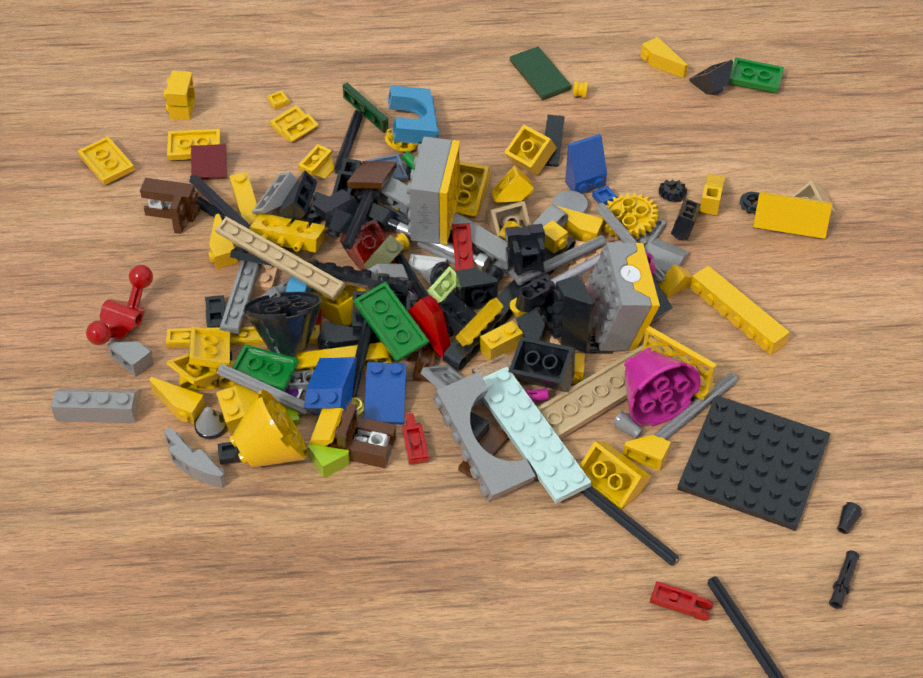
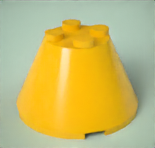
M264 389L258 392L233 435L229 437L231 443L240 451L238 454L239 458L244 464L248 462L252 468L305 460L308 458V454L305 455L304 453L307 451V447L298 428L287 412L282 413L278 408V400Z

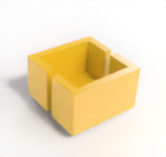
M172 71L170 78H167V89H164L163 96L167 101L166 112H169L170 119L190 120L196 100L192 72Z

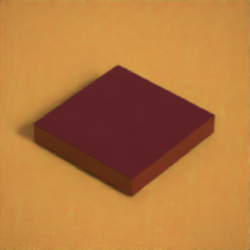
M226 144L192 145L191 175L194 176L196 174L202 180L227 179Z

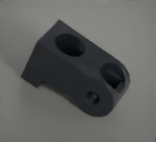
M315 192L313 195V203L304 215L305 222H309V227L312 223L321 224L324 220L313 206L329 196L319 192Z

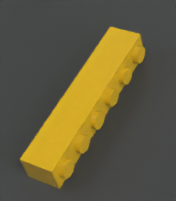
M706 266L692 276L690 286L692 291L703 298L708 305L715 308L720 315L727 318L736 328L745 333L762 350L772 355L787 345L790 332L710 266Z

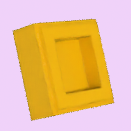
M283 91L267 96V100L274 110L290 105V101Z

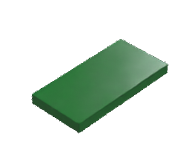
M386 281L353 300V304L396 363L429 344L427 337Z

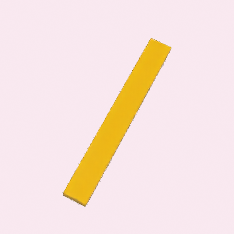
M320 325L314 326L309 344H318L317 338L320 334ZM241 327L239 334L230 333V346H244V344L250 346L265 345L254 327ZM191 328L167 329L166 347H190ZM206 328V329L220 330V328Z

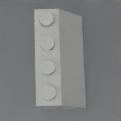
M62 387L55 391L51 408L56 421L135 423L141 390Z

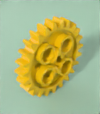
M634 192L632 196L629 193H626L625 197L619 194L618 199L613 197V202L607 201L608 209L632 237L635 236L639 239L640 234L646 236V231L652 232L651 227H656L659 217L657 204H654V200L649 201V196L643 198V194L636 196V192ZM604 220L603 228L605 233L609 232L610 237L615 235V239H618L619 236Z

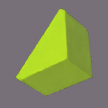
M309 444L310 459L324 478L349 466V450Z

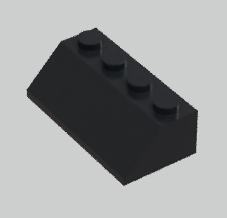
M576 275L556 282V290L554 291L555 303H553L554 315L552 316L553 328H551L553 338L559 341L560 345L574 347L575 350L583 353H590L595 303L579 276Z

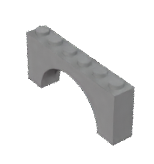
M477 372L437 389L433 401L436 408L441 410L445 425L450 427L453 441L459 444L462 458L465 462L468 461L472 477L478 480L481 494L491 502L532 483L535 474L527 459L506 461L496 458L485 451L474 437L470 424V412L474 404L485 397L488 391V387L480 372Z

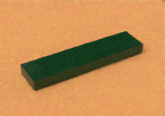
M348 82L343 84V98L358 111H362V115L381 132L386 133L389 129L388 118Z

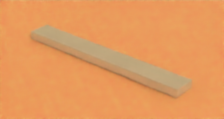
M227 216L215 229L218 235L332 300H335L345 288L344 282Z

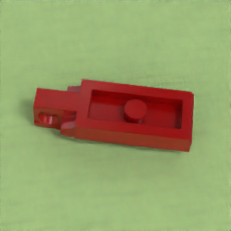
M414 413L406 414V425H402V433L408 463L411 465L429 462L422 424L415 423Z

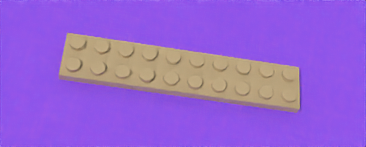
M643 345L569 389V392H563L537 407L560 439L627 399L624 373L626 367L624 363L627 359L641 353ZM658 346L662 352H665L662 346Z

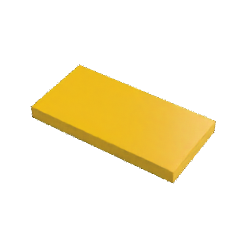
M760 191L753 227L825 239L832 203Z

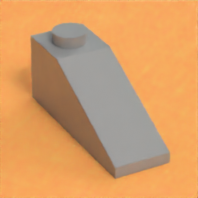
M291 172L280 173L252 210V213L262 214L282 206L283 201L297 181L296 177Z

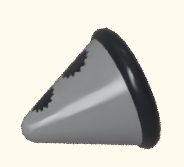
M444 261L438 262L435 266L424 271L422 276L432 286L450 264Z
M206 407L197 417L194 428L200 437L214 439L226 431L227 425L222 413L217 412L211 407Z

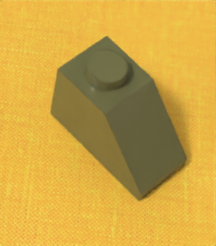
M390 235L363 265V268L368 270L376 264H390L404 246Z

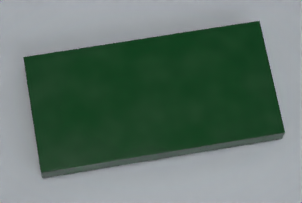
M539 46L510 56V62L542 100L571 90V84Z

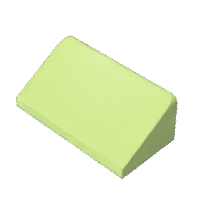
M449 266L427 290L429 295L435 298L438 303L444 301L456 288V272Z

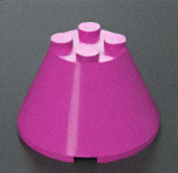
M651 348L644 349L641 353L627 359L624 363L626 367L624 373L629 413L631 418L641 426L644 424L657 426L672 420L692 403L690 401L691 397L699 391L701 377L695 367L653 351Z

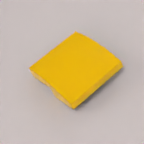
M297 105L272 119L269 124L277 133L290 142L296 141L319 126L309 113L304 114Z

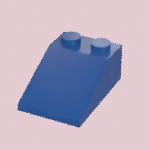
M598 134L568 144L565 183L570 190L582 194L606 186L607 168L602 136Z
M319 358L306 389L304 409L313 415H320L322 409L343 408L346 411L348 404L352 402L357 358Z
M367 362L364 418L394 425H404L407 363Z

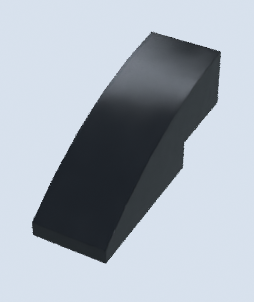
M549 114L547 116L545 136L550 138L557 148L545 166L558 167L565 116Z
M344 158L341 170L338 171L332 194L343 189L353 196L356 188H348L347 182L362 163L360 160Z

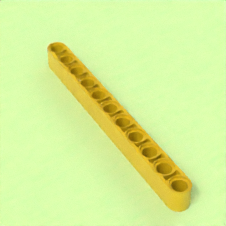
M382 343L369 344L363 371L367 370V362L392 363L391 355ZM358 345L298 352L297 356H293L299 359V364L295 371L315 370L319 358L355 357ZM236 360L230 361L229 367L232 368ZM179 374V387L193 392L240 385L219 376L205 388L193 385Z

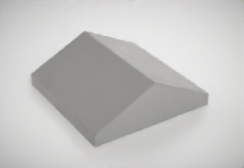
M656 238L649 244L646 253H650L653 256L655 264L666 274L674 264L681 267L689 256L690 251Z

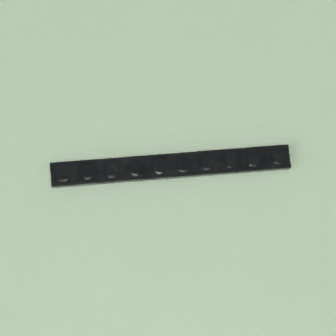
M239 246L231 250L230 258L273 266ZM317 259L305 260L338 280L377 287L386 281L392 291L408 293L413 289L414 281H409L406 277L394 278L390 277L387 273L374 274L371 270L367 269L360 271L355 270L352 266L340 267L332 262L320 263Z

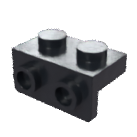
M451 292L444 301L438 303L443 311L445 322L453 332L458 334L477 315L454 292Z

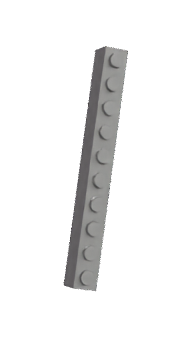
M390 177L384 187L378 189L377 200L393 209L398 208L399 212L408 216L410 207H407V201L410 194H407V185L398 179ZM455 212L452 224L470 223L473 254L478 256L482 253L490 257L489 265H496L502 269L503 273L515 278L516 273L513 266L508 267L506 261V241ZM452 227L448 240L451 243H453Z

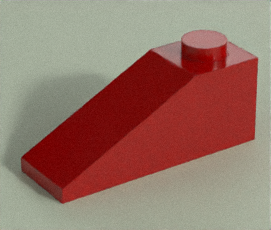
M429 295L421 298L408 310V313L442 358L445 351L451 346L443 311L438 301Z

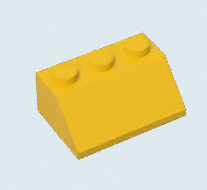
M594 441L579 465L591 481V486L621 510L642 492L651 478L648 473L606 441Z

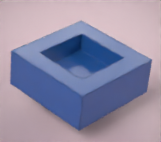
M608 186L595 190L592 193V197L598 204L604 203L607 205V201L613 202V197L617 198V195Z

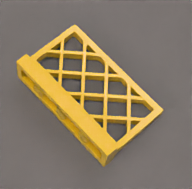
M650 326L647 327L642 351L646 348H651L653 351L677 359L675 356H679L682 362L692 366L695 365L701 377V384L698 393L693 395L704 401L714 389L713 378L717 364ZM658 346H662L665 352H662ZM685 355L690 357L692 361H688ZM702 365L708 367L709 370H705Z

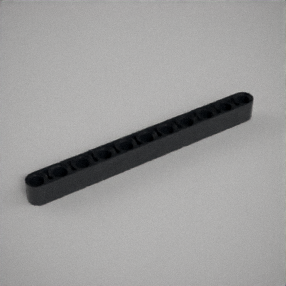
M568 237L566 247L556 253L544 247L545 261L574 248L576 241ZM553 269L543 275H551L556 269ZM513 280L497 296V299L504 306L501 309V313L497 316L495 315V319L487 324L486 329L480 331L481 334L474 338L473 343L469 346H462L456 339L445 351L442 361L458 371L462 370L480 351V336L504 325L514 315L510 309V302L518 297L520 288L531 283V280L522 285H518Z

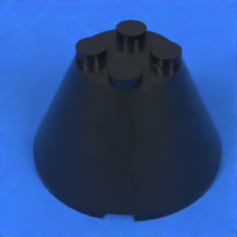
M281 292L279 297L269 298V295H265L249 301L244 306V312L269 351L293 357L298 355V351L308 349V344L322 306V298L319 299V295L310 292Z

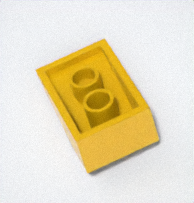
M460 161V194L455 211L457 214L477 218L492 178V171L489 166Z
M345 283V288L335 300L317 290L312 293L319 295V299L322 298L320 310L332 323L350 326L352 324L353 291L367 290Z
M242 385L232 386L216 392L231 436L258 394ZM277 404L282 413L286 412L283 404Z

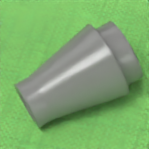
M623 411L616 416L612 423L616 429L635 439L643 431L631 416Z

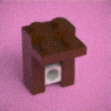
M145 178L140 189L141 198L148 199V206H144L145 215L172 219L174 233L182 234L184 227H187L188 221L194 222L196 215H199L200 205L197 204L198 193L195 192L194 184Z
M349 403L346 411L343 410L341 414V421L339 426L336 427L334 440L328 444V447L349 450L350 461L386 469L397 437L396 425L357 417V405Z

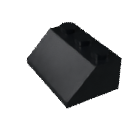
M521 337L508 372L512 373L519 382L569 392L575 375V348Z

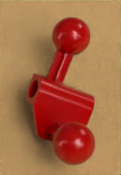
M136 265L130 270L129 281L133 286L128 302L107 299L103 303L99 315L100 321L90 323L86 329V337L90 343L103 345L110 338L121 340L134 327H138L141 324L145 312L144 307L139 306L143 289L147 288L153 281V273L149 267Z

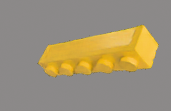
M497 297L490 300L455 337L462 346L472 344L473 339L481 334L480 331L486 329L487 324L495 319V315L497 316L501 313V309L504 306Z

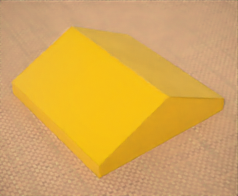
M189 353L168 360L166 363L190 383L206 388L220 376L217 374L218 369L190 365Z
M343 408L322 409L309 444L326 446L333 442L336 427L339 426Z

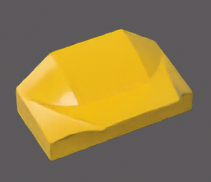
M317 144L298 164V170L302 172L307 171L311 175L326 179L334 170L332 150Z

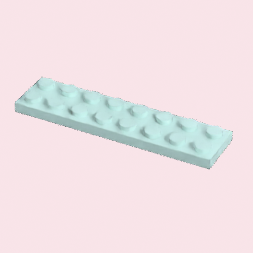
M505 367L483 377L488 391L486 396L481 399L522 457L527 459L534 474L555 504L591 487L589 478L514 375L508 372L509 368Z

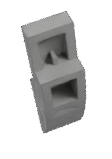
M171 428L164 431L166 443L170 447L168 450L171 461L178 468L203 483L220 488L226 486L224 470L214 464L212 457L208 453L205 454L201 449L194 451L190 445L187 446L184 443L180 433H175Z

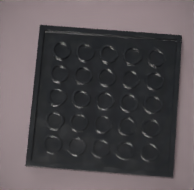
M717 395L709 409L678 483L677 490L796 531L830 433Z

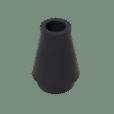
M847 502L846 505H843L837 530L843 534H848L862 516V508L853 502Z

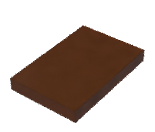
M363 161L348 180V188L382 189L396 170L397 162Z

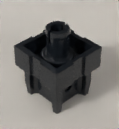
M543 225L506 227L505 240L507 247L505 248L508 267L513 266L516 275H520L522 271L538 269L541 273H544L545 231Z

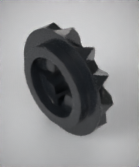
M673 179L660 183L658 190L659 195L663 199L671 202L680 201L687 194L685 184H681L680 180L676 182Z
M759 192L744 193L739 202L741 209L746 210L747 213L753 212L755 215L757 204H754V206L751 204L756 201L758 202Z

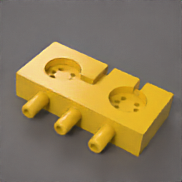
M263 213L250 226L251 231L280 247L293 248L295 252L304 250L316 253L326 239V232H323L325 225L312 223L309 227V222L295 220L292 223V219Z

